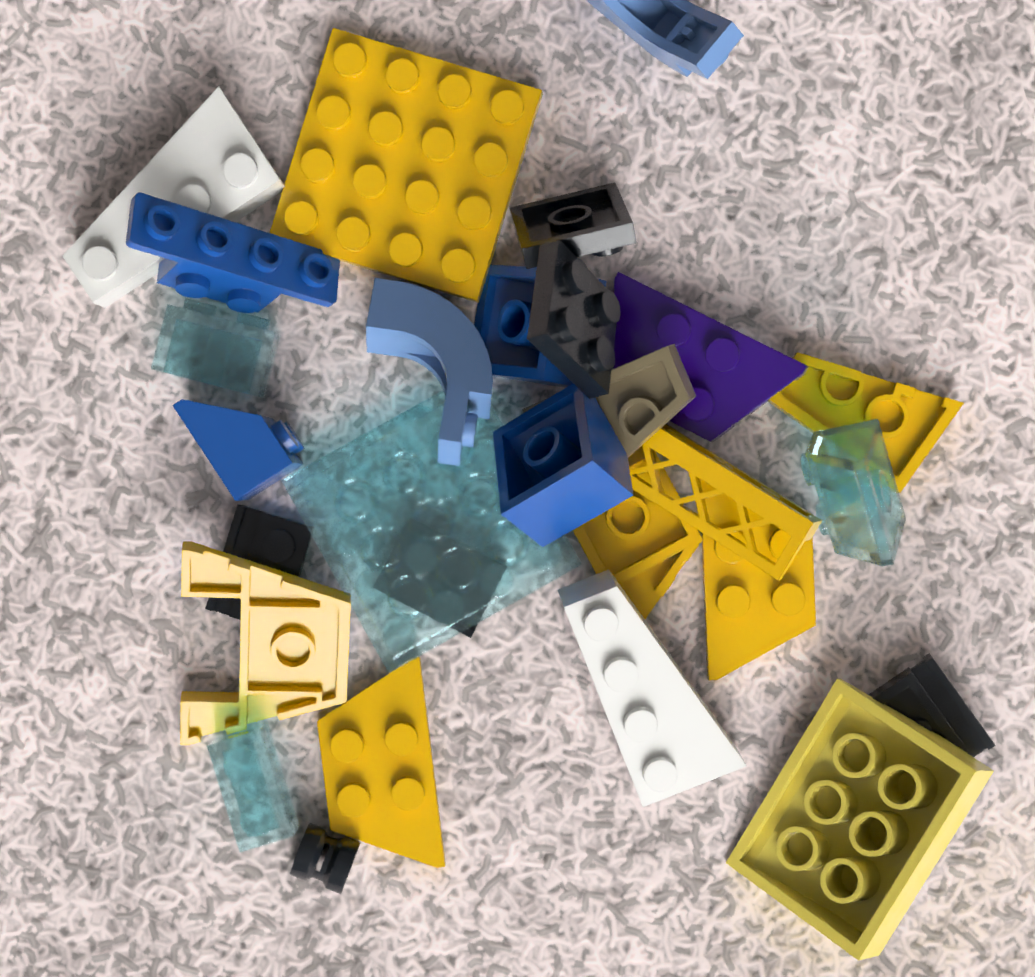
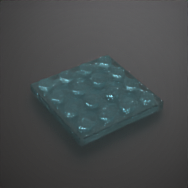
M444 391L437 393L281 480L345 595L351 597V606L389 674L582 565L566 535L541 547L501 515L493 432L502 427L503 424L492 405L490 408V419L478 418L474 447L463 446L460 466L438 463V438L445 402Z

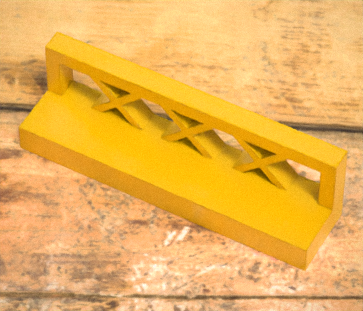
M665 424L642 445L647 466L630 470L633 490L778 581L786 573L804 541L810 540L822 522L820 518L668 424ZM653 450L669 460L656 463ZM679 465L687 470L694 495L673 499L665 494L658 469ZM649 472L651 484L637 475ZM700 479L716 489L703 492ZM725 494L735 500L741 525L721 529L711 523L705 498ZM695 501L698 514L683 504ZM747 508L764 519L750 522ZM772 523L792 536L776 563L757 551L752 528ZM743 530L746 544L729 533Z

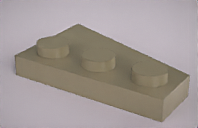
M672 344L611 370L609 394L595 398L629 458L696 397V394L676 346ZM544 400L522 409L523 413L540 404Z

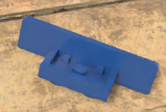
M138 192L131 199L126 245L129 248L164 258L159 263L157 283L175 288L176 292L182 296L189 298L206 297L226 303L228 308L240 313H259L281 294L324 307L332 306L337 300L340 260L323 254L321 249Z

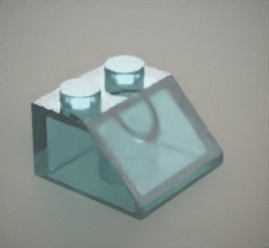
M878 419L813 432L806 452L801 455V465L807 485H815L820 501L816 505V517L822 520L819 525L822 535H830L836 554L882 567L894 565L906 516Z

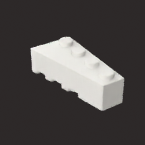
M218 86L66 251L63 258L92 302L106 308L158 274L159 263L164 259L129 248L126 245L131 199L138 192L237 222L281 193L285 185L229 99Z
M609 569L557 590L643 807L747 766L733 741L718 723L708 706L687 680L677 663L656 637Z

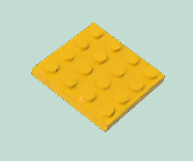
M332 28L285 180V187H283L269 233L321 249L323 254L339 259L342 262L479 303L543 96L542 90Z

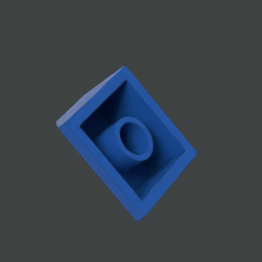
M490 264L480 300L477 303L474 326L478 330L488 351L492 376L558 387L571 385L572 382L527 340L537 267L526 269L525 266ZM598 279L606 287L607 281Z
M573 383L493 432L501 515L541 547L548 545L633 496L628 457L625 449L596 398L589 399Z
M184 399L172 405L235 501L252 499L303 465L297 453L305 448L287 421L283 423L281 420H278L276 422L273 418Z

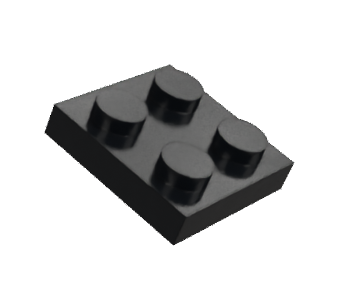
M615 182L510 207L514 230L526 269L537 267L540 245L558 239L576 257L589 254L598 257L610 256L620 252L626 245L637 243L633 221Z
M559 239L542 244L539 248L527 340L589 399L609 394L611 370L615 365L614 344L616 326L621 314L619 301L615 294L608 290L588 270L586 264L577 258Z

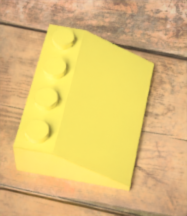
M837 678L726 861V864L858 961L879 956L994 770L947 739L917 724L886 704L878 702L872 696L844 680Z

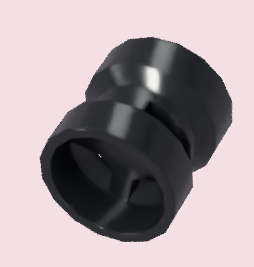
M309 823L294 859L290 875L302 880L313 877L322 881L326 889L341 894L361 842L346 836L340 839L328 836L325 828ZM326 843L330 846L322 867L318 871L316 867Z

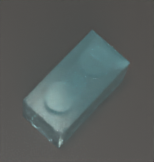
M186 298L183 308L167 304L151 369L265 399L281 337L278 333L268 330L270 320L238 312L236 322L215 317L217 306Z
M268 722L215 738L209 743L207 748L239 852L293 837L300 825Z

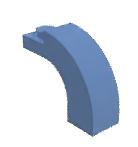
M587 0L595 9L653 57L686 77L691 72H694L708 79L726 61L731 50L744 36L732 21L705 10L688 0Z
M375 278L366 323L367 352L413 360L426 367L438 379L445 394L438 438V463L460 466L463 446L474 447L478 418L490 419L493 379L491 362L485 343L478 330L466 315L442 296L410 283Z

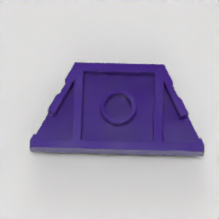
M620 272L617 273L614 279V294L619 301L621 314L616 326L614 344L615 365L613 369L661 348L675 344L696 397L679 411L670 422L709 442L716 441L744 417L755 412L766 404L771 397L794 380L797 381L805 375L808 369L807 365Z

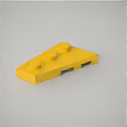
M799 352L795 353L792 358L808 366L805 375L797 381L794 380L768 401L897 493H901L964 404V402L920 391L917 388L898 382L894 383L861 373V371Z

